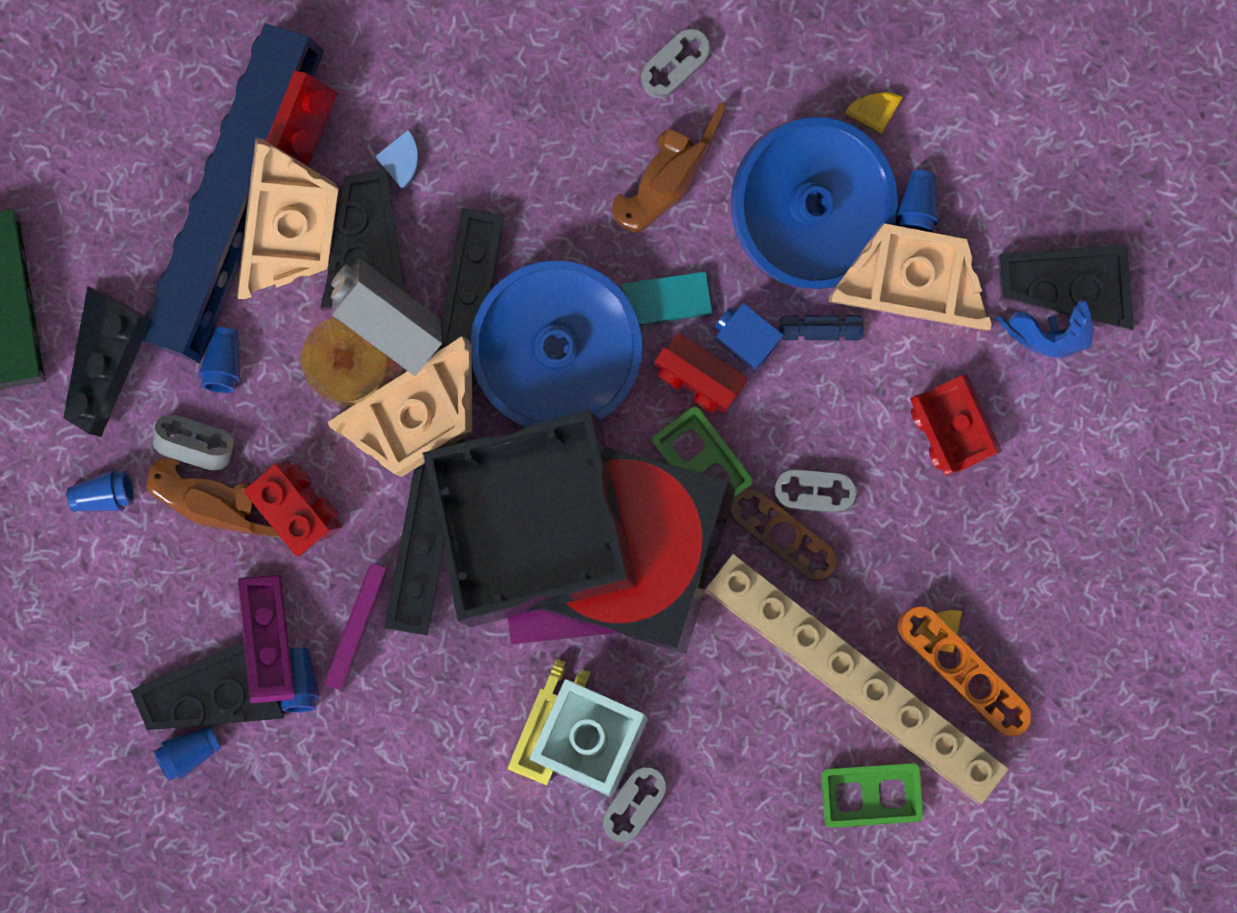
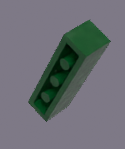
M13 209L0 211V389L46 382L20 216Z

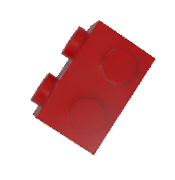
M294 70L266 141L306 166H309L338 92L307 73Z
M680 333L674 336L667 348H663L654 362V368L659 371L657 377L675 390H679L682 386L695 395L693 401L712 414H715L717 410L726 414L747 383L746 376Z
M967 374L960 375L932 390L910 398L913 408H911L912 418L919 430L925 431L931 447H929L930 458L938 470H942L945 476L963 471L1002 452Z
M290 461L275 463L245 489V494L293 554L301 556L318 541L330 538L342 526L336 519L339 514L332 503L323 496L319 498L309 486L312 480L307 472L296 463L292 465Z

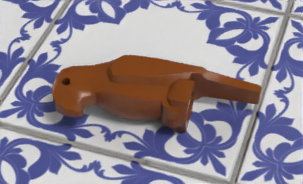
M719 103L702 139L695 146L690 138L671 129L663 130L662 134L657 138L659 152L646 167L640 180L637 195L631 198H623L622 194H618L612 203V215L620 227L634 233H639L647 229L653 222L683 199L726 111L724 103Z
M169 457L157 460L149 469L147 490L154 498L193 523L254 536L281 538L271 526L254 524L246 520L251 519L254 504L245 494V489L251 485L249 482L244 481L233 488L213 479H183L177 469L180 466V462Z

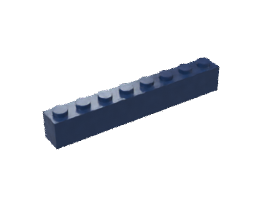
M265 23L261 34L253 42L251 59L245 74L239 78L236 85V97L230 112L224 116L221 122L220 137L214 152L206 160L205 174L198 191L194 193L190 200L189 214L184 227L174 240L173 255L167 270L161 274L158 280V292L151 310L145 314V316L152 320L143 341L156 349L198 364L201 363L241 260L256 138L267 140L294 70L307 73L314 78L324 53V49L309 36Z

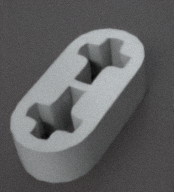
M687 29L678 33L647 62L642 70L641 83L645 92L651 97L661 99L667 98L679 89L707 61L710 46L706 36L699 30ZM686 40L689 44L695 41L699 42L698 53L700 57L696 59L694 56L689 55L681 63L676 60L683 52L681 44L683 41ZM671 64L675 69L668 75L667 80L670 85L666 88L662 84L653 87L650 84L653 80L651 71L655 69L661 73Z
M165 415L155 423L152 444L155 450L164 456L214 471L221 470L229 465L234 441L227 432L219 428L178 415Z
M788 470L777 479L774 493L778 503L788 509L841 513L849 509L856 497V488L852 480L843 474ZM791 478H797L799 486L813 488L812 495L799 494L797 501H790L789 494L782 492L781 487L782 485H788ZM833 482H841V489L848 491V498H842L839 505H833L831 497L817 495L818 488L830 489L833 486Z
M653 768L636 770L609 806L603 817V828L612 840L617 842L632 840L638 835L666 792V782L659 771ZM649 775L654 776L657 779L654 786L659 790L655 797L649 794L646 795L640 805L632 801L639 791V787L634 784L638 777L646 779ZM630 804L636 808V811L630 818V823L634 825V828L630 833L623 830L617 835L612 831L614 823L610 820V817L614 812L622 815Z

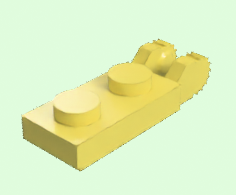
M556 659L544 690L540 689L507 768L544 785H548L553 770L530 760V756L557 698V695L553 694L557 683L563 677L566 664L565 661ZM581 669L574 683L585 688L591 672Z

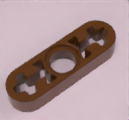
M748 488L734 497L730 514L736 524L806 579L823 581L831 576L837 565V557L834 550L827 543L759 490ZM754 497L759 501L757 510L767 517L771 509L778 515L768 522L763 534L755 529L762 523L752 515L746 520L739 515L742 507L738 502L741 499L749 502ZM787 523L793 527L796 538L792 545L779 547L773 543L771 530L776 524ZM803 536L811 540V543L806 545L805 548L812 554L816 555L820 550L826 553L827 556L824 562L828 568L825 572L821 569H817L814 573L810 572L807 569L810 561L801 553L797 561L789 556L790 553L799 547Z

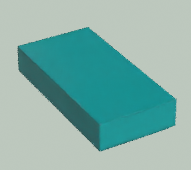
M706 272L621 284L622 292L630 301L640 326L712 315Z

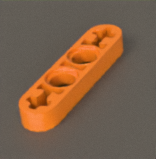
M916 606L908 608L901 614L897 626L902 639L995 731L1002 735L1013 737L1027 730L1031 722V713L1027 704L935 612L926 607ZM912 616L915 618L925 616L928 621L924 627L933 636H937L940 630L945 634L933 642L928 652L923 647L929 644L930 641L922 634L916 633L912 636L909 632L913 627L909 621ZM950 643L955 645L960 651V661L955 667L946 669L938 661V652L942 646ZM976 674L985 675L991 684L990 692L981 699L974 698L968 689L970 679ZM1001 691L1005 696L998 699V701L1007 709H1014L1015 707L1019 709L1016 714V718L1019 721L1017 726L1011 724L1003 726L1001 722L1005 717L997 707L991 706L989 712L985 710V706L994 702Z

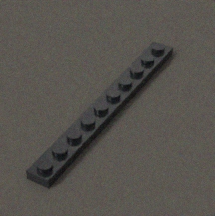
M462 208L441 320L442 344L436 352L461 336L470 341L472 326L478 309L492 290L505 219L504 215ZM472 366V394H473L474 383H475V378H476V376H475V374H474V371H473V366ZM464 438L455 444L464 442ZM425 463L414 469L385 629L428 636L445 547V538L441 523L434 510Z

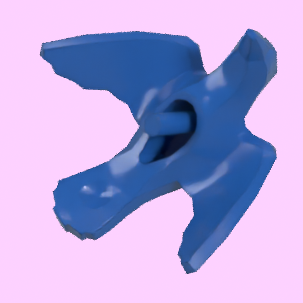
M1080 300L1074 307L1069 319L1070 326L1068 329H1058L1056 316L1047 317L1050 332L1041 329L1034 317L1028 313L1016 312L1010 317L1009 322L1001 315L997 318L1000 325L1019 344L1032 352L1047 357L1065 358L1088 349L1092 344L1093 326L1091 314L1084 300Z

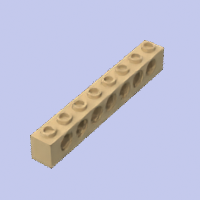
M734 554L706 588L705 592L975 803L983 804L1009 770Z

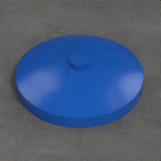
M824 117L800 118L782 123L770 129L749 148L741 160L734 177L731 190V216L740 245L750 260L769 277L789 286L808 289L836 287L880 225H895L898 209L897 188L893 172L886 157L876 143L865 133L840 120Z
M553 260L530 264L503 278L492 288L480 305L473 322L470 337L473 371L483 393L503 415L524 427L591 410L602 420L612 413L630 392L637 378L642 358V335L639 321L625 294L614 282L597 270L569 261Z

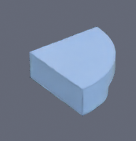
M407 130L375 156L376 160L387 170L390 177L402 191L413 180L418 164L416 143L411 133Z

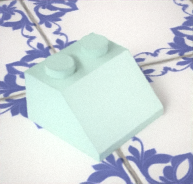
M565 679L530 756V760L613 798L648 718L641 712Z

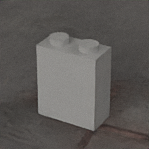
M360 258L352 267H349L347 264L344 265L334 277L331 283L334 287L331 294L332 315L416 376L442 344L440 318Z

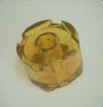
M336 317L320 323L310 332L300 355L303 374L314 392L324 401L342 407H352L369 398L378 389L386 385L390 372V357ZM341 354L347 357L355 354L352 358L355 364L354 368L348 370L346 367H342L337 370L340 365L337 358Z

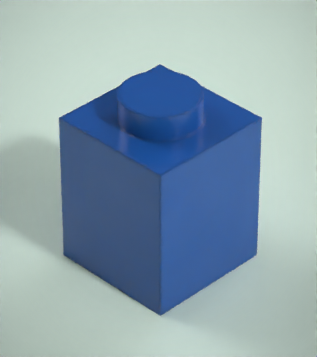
M744 303L737 311L730 307L714 326L720 331L716 336L715 342L754 373L783 338L782 333Z

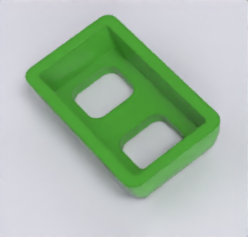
M698 407L690 408L653 436V444L670 465L702 473L713 464H720L730 476V483L736 489L734 497L752 484L751 476ZM691 429L696 431L702 439L705 448L690 461H683L674 450L672 443L687 430Z
M915 763L825 769L821 774L824 819L826 826L829 828L919 822L923 818L920 768ZM883 780H902L905 786V805L902 808H883L880 805V782ZM840 783H859L862 789V808L858 811H840L837 808V785Z

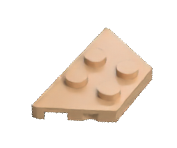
M256 138L237 284L238 299L252 297V292L274 284L277 288L293 282L299 276H311L327 270L338 187L335 182L259 138Z
M890 224L880 225L833 289L828 302L985 331L991 330L992 325L990 317H987L980 295L982 289L978 276L972 268L971 262L973 258L967 239Z
M461 336L433 354L416 376L409 371L405 372L328 421L329 427L352 441L356 447L367 455L374 457L382 466L395 475L403 477L425 463L423 452L454 445L472 433V350L470 341Z

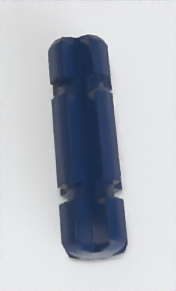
M784 315L780 319V333L783 334L782 340H798V336H804V341H839V336H845V341H859L864 333L863 319L859 315H845V320H839V315H804V319H798V315Z

